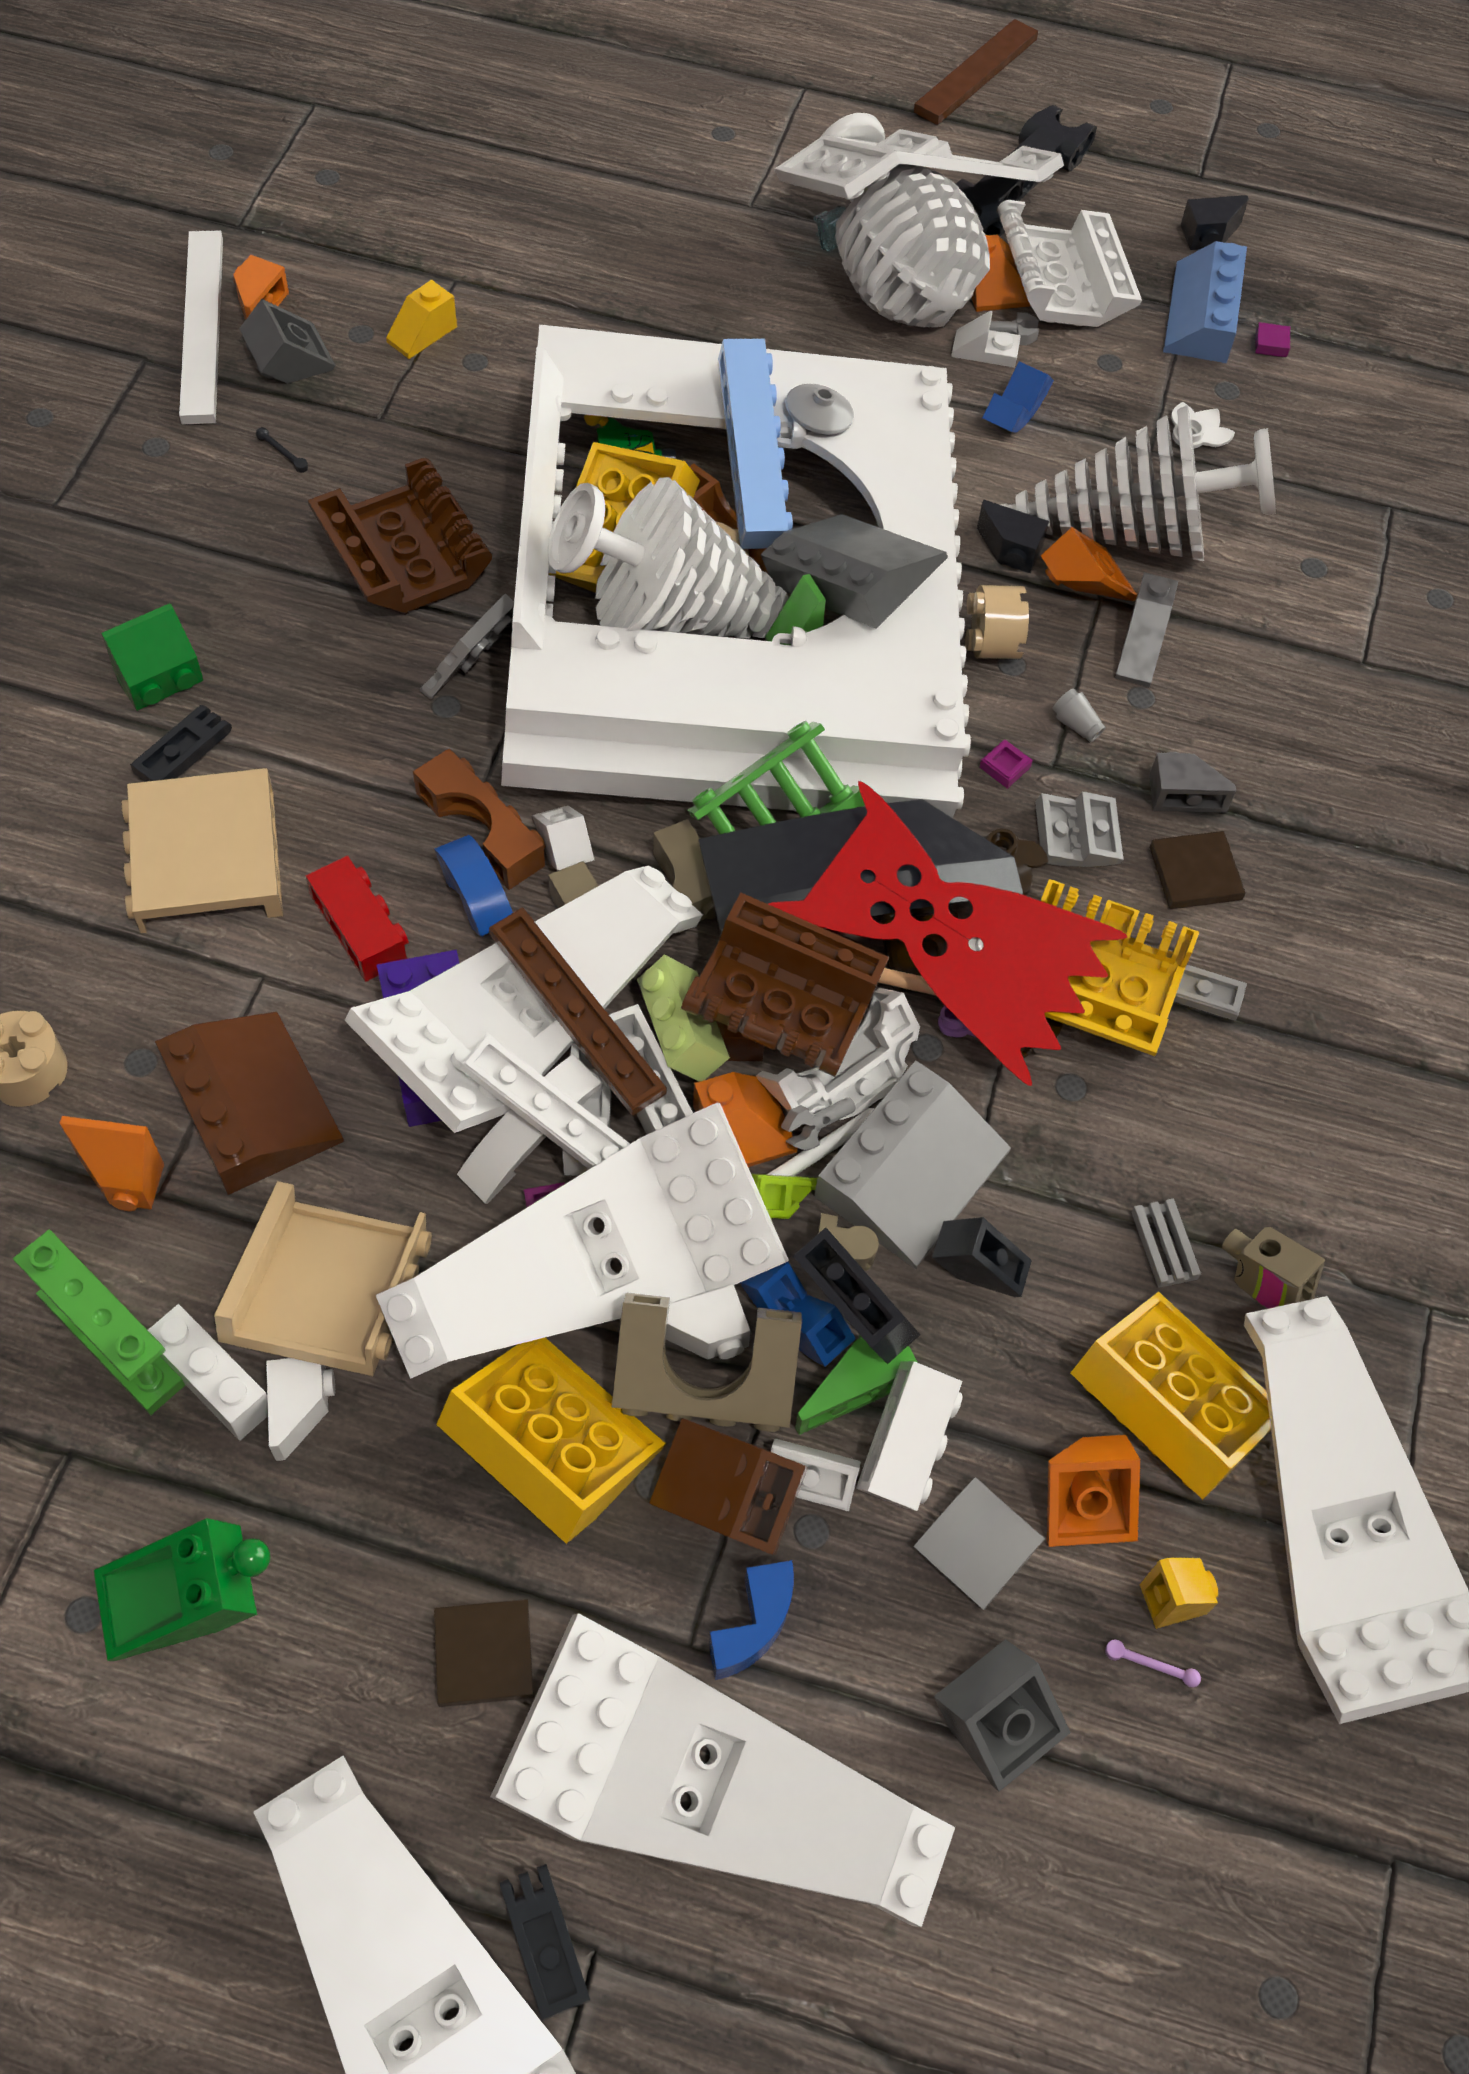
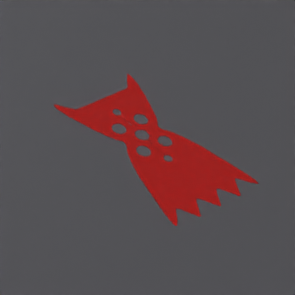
M858 781V787L867 809V815L804 900L772 902L768 904L822 928L873 939L901 940L905 944L915 967L941 1002L1009 1071L1026 1085L1032 1086L1031 1076L1020 1049L1030 1047L1061 1050V1045L1046 1020L1045 1012L1085 1013L1082 1004L1070 985L1068 977H1108V973L1094 953L1090 942L1125 939L1127 935L1099 921L1016 892L964 882L947 883L942 881L931 858L898 815L870 786ZM903 865L917 867L921 872L922 879L920 883L913 887L903 885L897 878L898 869ZM871 870L875 874V881L872 883L864 882L860 876L861 872ZM955 897L968 899L973 906L972 915L966 919L954 917L948 909L949 902ZM918 899L929 901L934 908L933 917L928 921L914 919L909 909L911 903ZM877 902L889 903L895 910L894 919L887 924L876 922L870 914L872 905ZM930 934L942 936L947 943L946 952L938 957L928 955L922 947L923 939ZM971 938L981 939L984 944L983 949L980 951L972 950L969 947V940Z

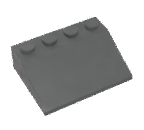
M841 514L785 531L761 554V557L775 586H780L786 593L792 594L802 576L810 574L826 599V609L846 615L848 618L877 629L948 558V555L943 550Z

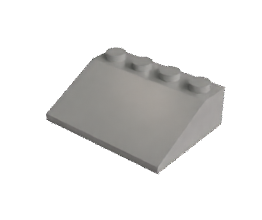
M915 1061L818 1175L814 1197L854 1226L870 1228L875 1232L879 1244L916 1269L937 1243L943 1221L955 1220L1010 1152L1011 1147L949 1082L918 1061Z

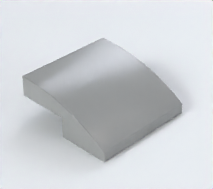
M1082 791L1076 800L1042 793L1035 801L1040 846L1047 854L1049 860L1047 864L1096 867L1120 864L1124 860L1116 798Z
M975 1477L913 1547L984 1610L1013 1575L1021 1569L1045 1538Z

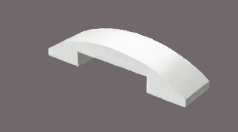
M574 1054L544 1076L581 1106L603 1084ZM510 1109L478 1144L457 1175L485 1204H488L516 1175L514 1170L546 1136Z

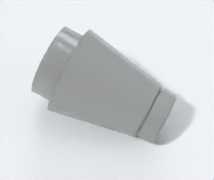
M1074 688L1062 695L1052 708L1057 713L1056 719L1083 738H1086L1090 743L1096 740L1106 729L1083 692L1078 693Z

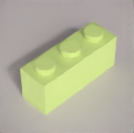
M664 954L637 981L667 1066L700 1082L708 1078L730 1057L716 1020L711 1023L704 1020L702 1015L695 1016L681 1009L683 1000L696 976L699 977L697 971Z

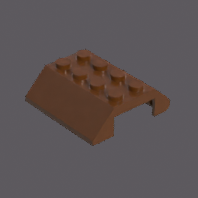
M421 458L405 464L407 485L354 505H350L340 488L308 500L309 507L367 602L402 613L468 589L492 560V554L486 544L483 543L480 535L474 534V532L471 534L474 528L472 523L468 520L465 512L451 494L449 488L443 487L442 477L437 473L436 468L428 458Z
M740 893L725 921L716 948L701 976L694 978L683 1000L681 1009L695 1016L702 1015L704 1020L711 1023L715 1020L728 1025L727 1030L734 1033L740 1032L742 1033L741 1036L772 1050L777 1048L781 1050V1054L788 1057L791 1054L805 1060L804 1064L814 1067V1065L820 1067V1071L836 1077L889 957Z

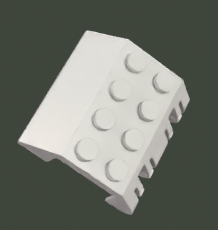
M1006 200L1000 203L997 211L1005 230L1007 241L1018 273L1022 278L1021 281L1027 299L1040 321L1099 327L1140 305L1142 299L1110 214L1081 210L1072 230H1063L1024 224L1021 213L1026 205L1025 202Z

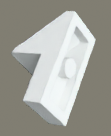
M988 311L956 330L951 357L1015 368L1021 335L989 330L993 311Z

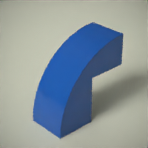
M1019 361L1003 395L993 394L982 418L1013 433L1020 431L1034 416L1054 380L1048 374Z
M471 835L464 836L434 849L446 883L459 893L471 928L479 936L488 934L489 927L513 913L492 865Z
M789 1262L740 1282L757 1308L802 1313L799 1350L823 1366L828 1365L856 1339L835 1305L807 1294Z
M792 1560L746 1568L744 1581L752 1625L710 1632L709 1648L715 1680L727 1678L750 1667L776 1641L786 1621L793 1593L794 1571Z

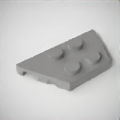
M504 594L456 643L450 653L436 668L437 672L420 688V691L430 700L460 669L467 673L479 660V655L485 649L489 650L502 636L501 633L513 620L511 617L513 616L514 601L507 594Z

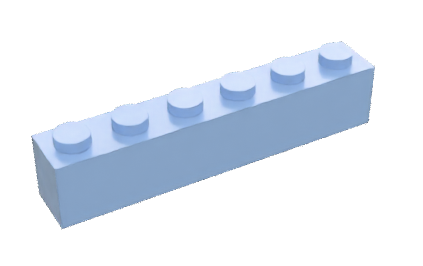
M723 339L718 363L740 547L742 549L768 548L776 538L785 531L792 530L793 527L791 512H786L785 506L789 494L788 481L782 480L781 474L785 462L784 449L778 448L777 441L781 431L780 417L774 416L773 406L776 405L777 391L775 384H770L769 377L773 370L772 354L766 352L765 339Z

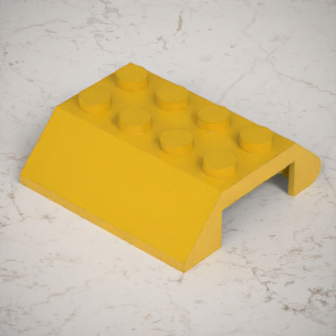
M1049 879L1041 901L1057 907L1065 884ZM1070 886L1062 909L1071 912L1079 897V889ZM1094 895L1090 899L1086 909L1087 918L1095 919L1102 897ZM1108 900L1100 922L1118 929L1127 935L1125 939L1090 942L1094 953L1108 973V977L1069 976L1070 985L1082 1004L1085 1013L1045 1012V1017L1156 1056L1169 1020L1167 1019L1185 967L1193 952L1199 931L1183 926L1172 952L1168 949L1177 924L1169 921L1162 932L1159 948L1144 944L1147 934L1151 931L1154 915L1145 913L1135 939L1130 936L1140 911Z

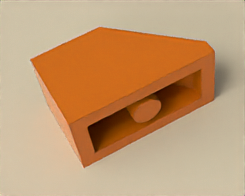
M250 254L233 274L239 303L245 320L261 299L279 306L289 294L285 268Z

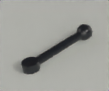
M260 427L256 430V437L261 441L265 440L290 460L297 472L303 473L308 470L307 460L294 456L273 439L266 428Z

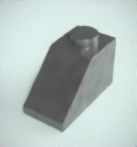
M1157 753L1149 774L1153 811L1227 813L1236 792L1234 783L1197 755L1191 753Z

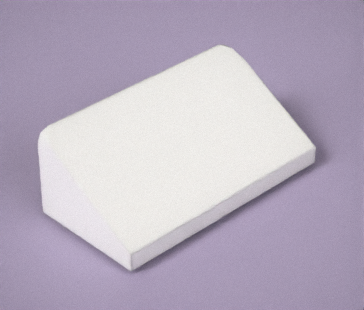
M774 1439L771 1448L772 1453L808 1467L797 1498L849 1511L860 1468V1461Z

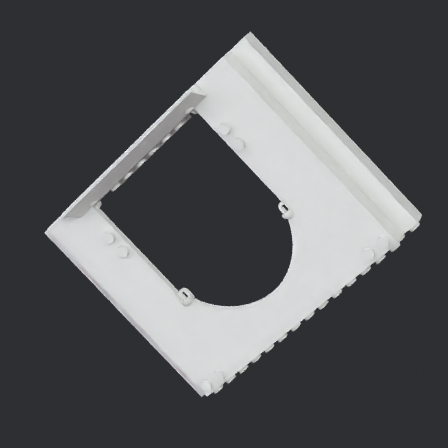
M539 325L512 621L501 786L693 802L692 800L708 788H712L713 791L717 790L790 738L787 734L790 729L803 721H807L808 724L811 722L821 723L825 728V731L813 739L843 785L848 784L849 787L853 785L858 786V781H861L870 786L886 803L923 799L953 818L956 809L961 810L963 805L964 789L963 787H958V779H960L962 773V757H968L971 737L970 734H965V727L969 718V705L963 704L968 679L967 675H962V668L966 659V647L960 646V640H962L965 621L964 618L959 617L963 603V590H958L957 584L960 583L962 564L956 562V557H958L960 550V536L955 535L959 521V510L954 509L953 505L957 499L958 486L957 483H952L956 471V458L951 457L955 444V433L950 432L954 409L948 407L952 397V383H947V368L766 349L767 353L772 354L773 370L772 374L769 375L770 384H775L777 391L776 405L773 406L774 416L780 417L781 424L780 437L777 438L778 446L792 449L803 447L840 470L862 493L872 509L879 528L947 552L948 558L877 629L843 615L833 622L809 632H805L800 627L793 626L791 634L779 633L773 637L772 642L642 629L627 631L628 628L556 622L552 618L553 604L546 603V601L554 602L555 576H550L549 573L556 574V570L549 564L548 546L554 525L553 518L557 517L561 508L562 495H555V491L562 492L564 469H557V465H564L565 443H559L560 421H566L570 419L571 413L726 429L718 363L722 344ZM802 384H819L837 391L848 400L853 408L854 418L851 426L842 433L832 435L816 433L802 427L792 419L786 409L788 393L794 387ZM801 748L782 760L812 807L820 809L831 801L829 799L830 791ZM770 770L751 782V785L767 808L796 811ZM738 792L722 803V805L747 807Z

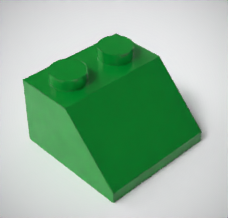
M170 603L101 633L117 681L136 711L156 704L164 698L204 681L197 656Z

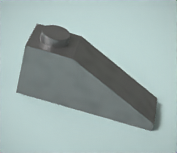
M1144 572L1115 679L1150 688L1179 581Z

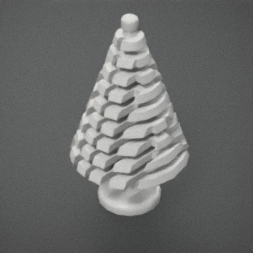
M1188 405L1177 410L1183 475L1175 476L1171 434L1166 415L1157 420L1161 479L1154 480L1150 439L1146 426L1136 431L1139 483H1134L1128 440L1125 437L1115 443L1118 486L1113 487L1107 448L1095 453L1097 490H1092L1088 463L1085 458L1075 463L1077 494L1071 495L1067 470H1064L1055 475L1056 497L1050 498L1048 484L1045 479L1035 485V502L1028 501L1027 490H1024L1016 495V504L1007 505L1006 503L1000 505L1048 520L1049 524L1046 534L1050 535L1053 534L1052 515L1058 514L1060 529L1063 535L1071 527L1074 528L1073 512L1079 511L1082 533L1096 541L1094 509H1099L1104 540L1106 544L1116 546L1117 521L1115 506L1120 505L1127 546L1139 549L1136 503L1142 502L1149 552L1160 553L1161 543L1157 499L1164 498L1170 553L1173 556L1182 557L1178 497L1185 496L1192 557L1194 560L1204 561L1199 493L1255 485L1259 490L1260 508L1263 514H1276L1268 428L1257 430L1254 434L1255 460L1252 463L1196 472Z
M670 477L659 478L655 486L650 482L644 487L624 511L614 532L603 528L605 516L603 493L590 483L580 484L571 491L562 504L550 534L548 546L549 564L558 572H574L585 563L593 549L604 553L600 566H606L597 580L595 599H600L595 608L597 619L601 620L599 623L601 626L628 628L627 631L642 629L717 637L735 636L737 638H751V636L765 638L789 599L786 595L787 593L780 586H775L773 579L766 572L762 571L759 565L751 557L747 556L745 551L704 510L702 511L699 504L690 495L687 496L686 491L675 480L672 481Z

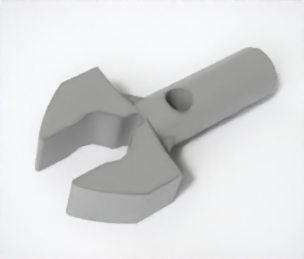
M1017 312L1016 319L1012 322L991 321L989 330L1021 335L1019 345H1029L1038 338L1039 328L1037 327L1039 320L1028 313Z
M845 1098L815 1114H811L809 1109L802 1105L791 1109L786 1115L781 1128L791 1132L803 1124H806V1126H804L801 1134L786 1140V1142L803 1150H811L819 1146L818 1134L820 1130L853 1113L856 1109L854 1101L851 1098Z

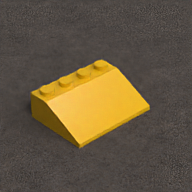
M593 442L577 486L583 483H590L603 493L605 501L603 528L614 532L624 511L635 496L650 482L655 486L659 478L670 477L672 481L675 480L686 491L687 496L690 495L694 498L700 480L685 461ZM593 549L585 563L574 572L561 573L556 571V574L549 573V575L596 593L597 580L606 566H600L604 553Z
M1159 1291L1097 1339L1070 1373L1121 1424L1125 1425L1141 1440L1152 1454L1164 1462L1202 1500L1271 1432L1266 1390Z
M546 1337L517 1344L452 1389L436 1424L566 1544L595 1521L666 1444L638 1418L622 1413V1408H613V1396Z

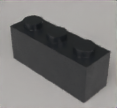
M826 1227L793 1256L868 1345L887 1364L921 1335Z

